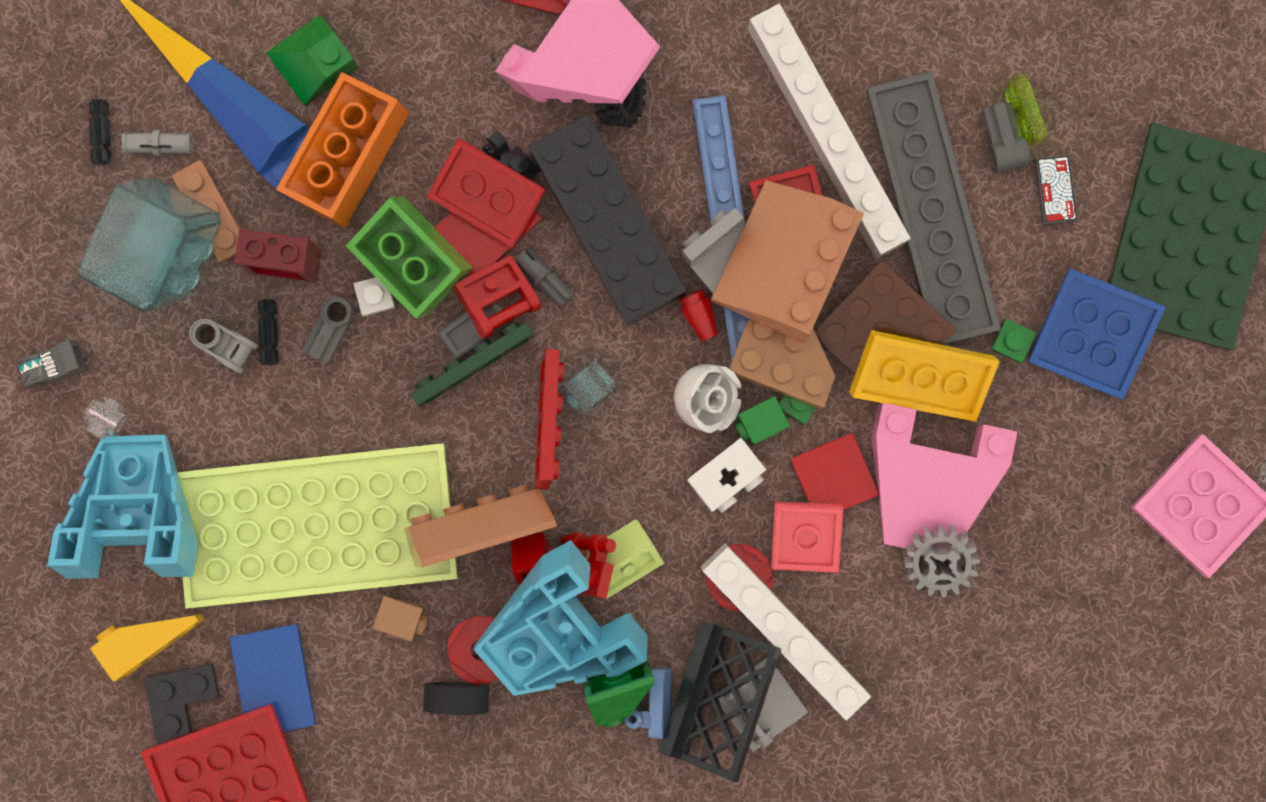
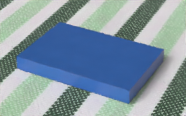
M299 624L229 637L243 713L273 702L284 731L316 725Z

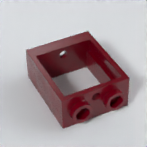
M239 229L234 263L252 275L317 283L322 250L309 238ZM276 239L277 243L270 242V240Z

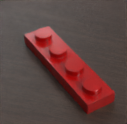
M554 349L545 350L540 365L534 489L548 490L553 479H558L560 460L554 459L555 447H559L561 441V426H556V414H561L563 406V395L558 394V382L563 381L565 366L564 362H559L560 350Z

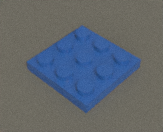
M1068 267L1027 360L1032 364L1124 400L1166 306Z

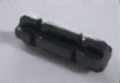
M93 99L89 102V114H92V118H89L90 145L93 147L90 150V161L94 165H108L111 162V151L107 149V146H110V120L106 117V115H109V103L104 99Z
M263 299L258 301V314L261 315V318L258 319L259 346L262 347V350L259 351V360L261 365H276L279 362L278 350L275 349V346H278L277 318H274V314H277V304L275 300Z

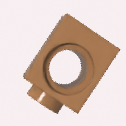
M384 595L372 629L412 642L416 639L417 635L423 636L429 620V617L424 615L426 607L391 595Z

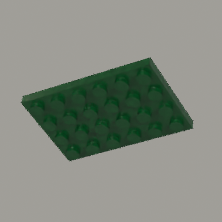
M1157 123L1149 125L1109 283L1166 306L1155 331L1228 351L1234 350L1266 223V153Z

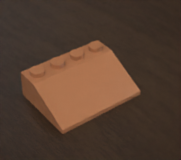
M766 180L711 301L804 343L811 334L864 213L834 199Z

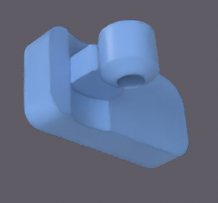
M653 668L652 674L655 683L650 688L649 710L635 709L629 717L624 718V721L631 729L639 727L649 729V738L663 739L671 716L672 670L670 668Z

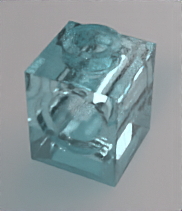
M594 360L564 384L568 390L564 397L575 411L582 408L587 413L616 390L617 385L598 361Z

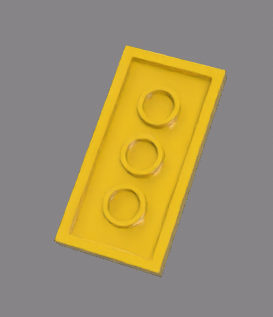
M871 330L849 392L853 398L888 403L976 422L1000 361L993 355Z

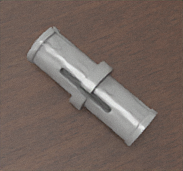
M154 129L152 133L124 132L122 134V149L125 154L153 153L154 156L161 157L163 153L192 154L193 134L191 132L163 133L162 130Z

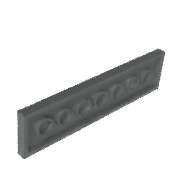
M929 72L867 88L866 94L898 215L911 238L906 245L919 294L957 329L943 345L1000 331L998 315L933 73Z

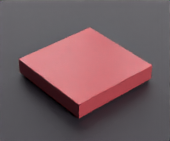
M774 501L771 570L839 573L843 505Z

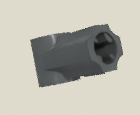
M1002 102L984 108L981 112L990 142L988 154L993 156L995 166H992L993 171L999 173L1028 166L1030 164L1029 148L1023 136L1020 137L1011 102Z
M341 297L327 299L322 305L321 315L302 351L317 360L330 364L348 327L355 320L356 308L353 303ZM342 303L346 307L347 314L342 321L336 322L331 316V311L336 304Z

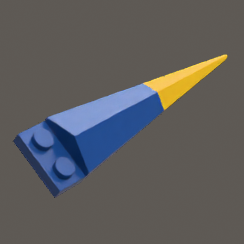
M120 0L255 169L276 189L307 135L309 128L131 0Z

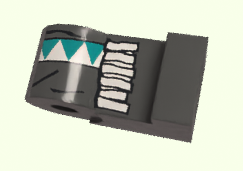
M68 339L56 344L57 346L18 360L16 365L24 389L35 388L50 382L54 383L88 371L79 343Z

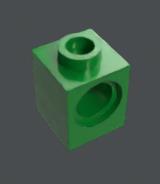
M775 396L738 414L739 422L734 424L740 438L744 442L749 440L752 446L790 427Z

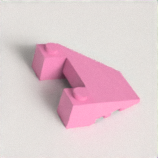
M563 0L567 7L536 52H531L514 44L495 71L515 91L537 102L559 99L562 103H571L573 99H584L587 103H622L660 46L620 0Z
M888 403L879 404L871 441L879 493L883 543L906 549V545H915L912 537L914 534L923 537L925 535V526L933 532L936 531L938 523L942 524L944 531H948L951 525H955L957 535L963 531L968 532L1011 465L1017 431L989 425L977 426L971 456L911 444L910 440L917 410Z

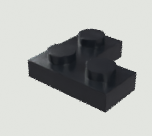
M214 663L144 678L157 744L192 732L187 704L220 697Z

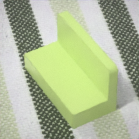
M633 520L607 536L608 539H613L616 542L615 551L608 553L606 563L614 565L607 598L664 564L638 520ZM587 550L586 560H589L590 552Z

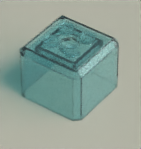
M156 178L121 183L115 188L109 198L79 266L78 277L143 313L187 298L199 280V272L204 261L213 249V241L222 224L217 211Z

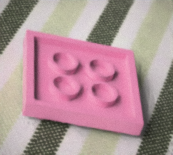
M1199 434L1131 506V509L1205 578H1210L1266 518V492L1204 434Z

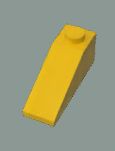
M202 614L117 629L113 625L96 637L99 642L90 649L112 681H119L206 619Z

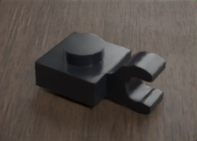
M496 131L487 138L489 143L482 148L485 153L531 180L538 176L540 169L519 147L510 151L508 143L501 133Z

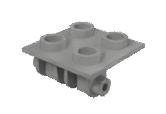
M767 658L754 666L756 671L765 666ZM777 667L775 668L750 744V749L753 752L760 747L764 748L773 741V737L808 713ZM748 671L741 675L739 678H737L735 681L737 682L738 680L749 675ZM752 681L738 688L745 704L754 699L756 689ZM732 692L719 699L721 707L726 714L738 708ZM740 714L732 718L731 722L738 732L742 734L745 723Z

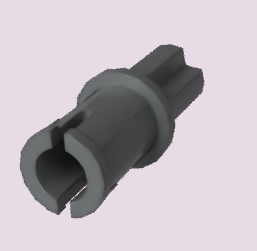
M532 247L526 248V252L522 251L515 261L535 281L533 285L535 287L540 286L558 306H564L572 299L573 292L554 273L555 268L553 266L549 267L535 253Z

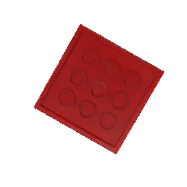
M273 702L141 751L159 802H310Z

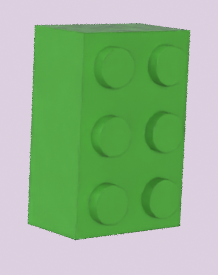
M404 196L390 197L346 245L416 319L429 316L453 291L454 284L463 280L473 269Z

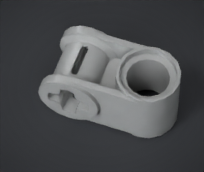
M210 319L195 321L189 331L191 342L196 347L212 355L217 361L240 374L244 371L242 366L252 349L256 350L259 346L234 330L231 331ZM212 326L215 330V338L212 342L204 344L200 339L201 331L205 327Z

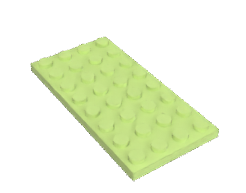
M444 443L178 472L198 540L194 577H183L185 609L459 579L456 557L425 567H415L404 530L405 527L412 526L410 520L412 518L430 513L431 518L436 519L445 516L443 509L451 507Z

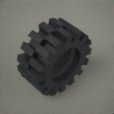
M643 73L622 103H593L594 108L598 109L595 115L597 118H600V123L631 128L633 124L638 123V117H641L643 113L641 106L645 107L646 102L643 100V95H646V89H643V86L646 84L645 79L642 78Z

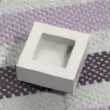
M376 277L353 283L363 317L396 308L391 292Z

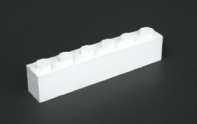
M726 543L701 566L702 571L774 646L781 648V653L846 721L871 698L867 690Z

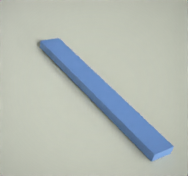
M726 95L693 100L710 220L725 209L729 213L734 208L744 217ZM723 307L732 361L748 318Z

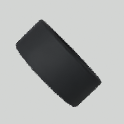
M469 682L425 683L423 711L445 715L486 714L489 712L490 686Z

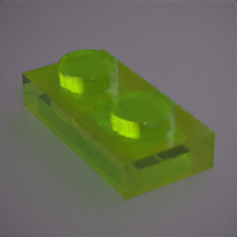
M1027 73L1015 76L1008 83L1009 88L1006 89L1007 102H1011L1012 107L1017 110L1020 119L1017 120L1020 137L1023 136L1027 139L1028 145L1032 146L1043 142L1048 137V133Z

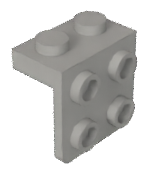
M736 208L729 213L725 209L710 220L709 223L712 225L710 229L704 234H701L699 231L695 232L683 243L686 248L682 251V258L712 294H714L745 227L742 224L744 217Z

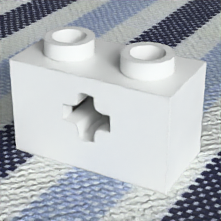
M740 438L686 481L711 512L718 508L723 513L737 502L734 497L737 492L743 488L749 492L764 480L761 474L766 469L743 439ZM723 469L727 472L732 470L736 472L737 475L733 478L736 484L733 487L730 484L722 486L719 482L723 477L721 473Z

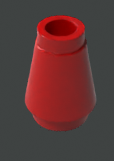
M701 289L679 299L681 304L679 310L701 342L719 334L710 295L706 296L704 290Z

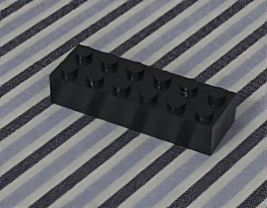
M589 114L529 146L535 163L626 327L686 296L687 291Z

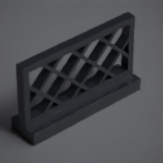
M702 621L659 753L680 759L730 781L738 782L781 648L729 630L728 628ZM730 637L735 639L740 653L727 660L723 647L726 638ZM744 643L751 645V647L746 649ZM759 649L768 651L769 654L765 666L756 671L749 655ZM743 659L749 675L736 682L729 666ZM723 670L729 686L716 693L712 681L714 675ZM752 681L756 693L754 699L745 704L738 688ZM732 692L738 708L725 715L719 699ZM712 703L718 719L705 726L701 714L703 708ZM741 714L745 727L742 734L734 737L727 721ZM721 725L727 742L714 748L708 732ZM701 736L707 752L699 757L689 755L692 741ZM729 747L734 757L730 771L721 767L716 755ZM710 758L711 763L706 762L705 760Z

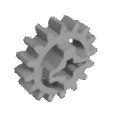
M938 523L936 531L932 532L930 528L925 526V535L923 537L917 534L912 536L915 545H906V554L908 556L904 557V564L906 568H909L907 570L908 579H916L915 585L918 590L927 586L929 596H932L935 590H940L943 598L946 597L947 590L952 589L956 595L959 594L960 584L967 587L971 586L969 575H978L977 566L975 565L980 563L979 554L975 553L977 551L975 541L968 542L969 537L966 531L957 535L955 525H951L948 531H944L942 524ZM963 552L965 557L964 563L961 566L959 565L958 560L961 558L960 554ZM921 554L924 556L925 562L923 563L924 567L922 569L919 565V559Z

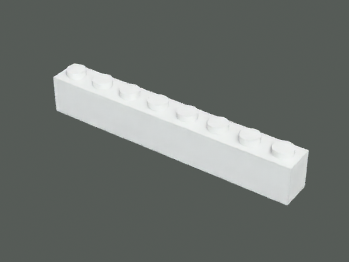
M780 3L751 18L748 31L844 204L864 213L858 229L875 260L905 245L911 239Z

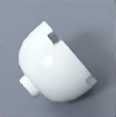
M710 364L697 365L687 370L679 378L674 392L675 409L684 423L698 431L713 433L716 430L722 431L730 426L740 410L742 400L737 399V388L741 389L740 381L736 374L727 367Z

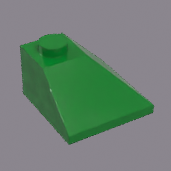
M321 15L315 17L266 52L304 106L332 88L341 72L350 75L359 68L348 50Z
M648 658L646 662L618 676L607 678L606 674L589 677L587 682H584L585 698L597 727L605 725V727L619 725L624 722V718L629 717L655 683Z

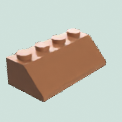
M528 484L509 489L510 496L497 500L496 494L476 499L478 506L466 510L463 503L443 509L445 516L432 519L430 513L410 519L412 526L405 527L404 530L415 567H425L557 527L556 521L541 490H530Z

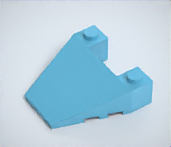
M166 435L101 437L83 473L85 480L78 494L72 495L68 503L71 507L63 523H58L53 532L47 566L66 579L98 578L104 546L147 545L144 565L159 576L194 577L198 540L168 437Z
M571 540L544 554L474 645V651L513 696L556 688V683L574 680L575 684L587 682V677L606 674L607 678L618 676L647 661L648 635L630 613L600 627L576 598V595L589 589L590 563Z

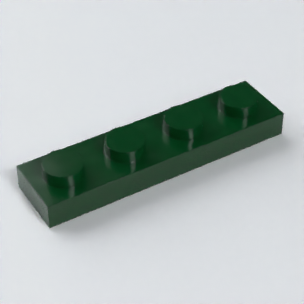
M518 322L511 324L501 331L503 337L493 343L490 340L482 342L472 349L474 355L464 361L459 357L443 367L445 373L435 379L430 375L415 384L414 386L417 390L410 395L417 406L423 407L534 338L535 336L527 322L521 326Z

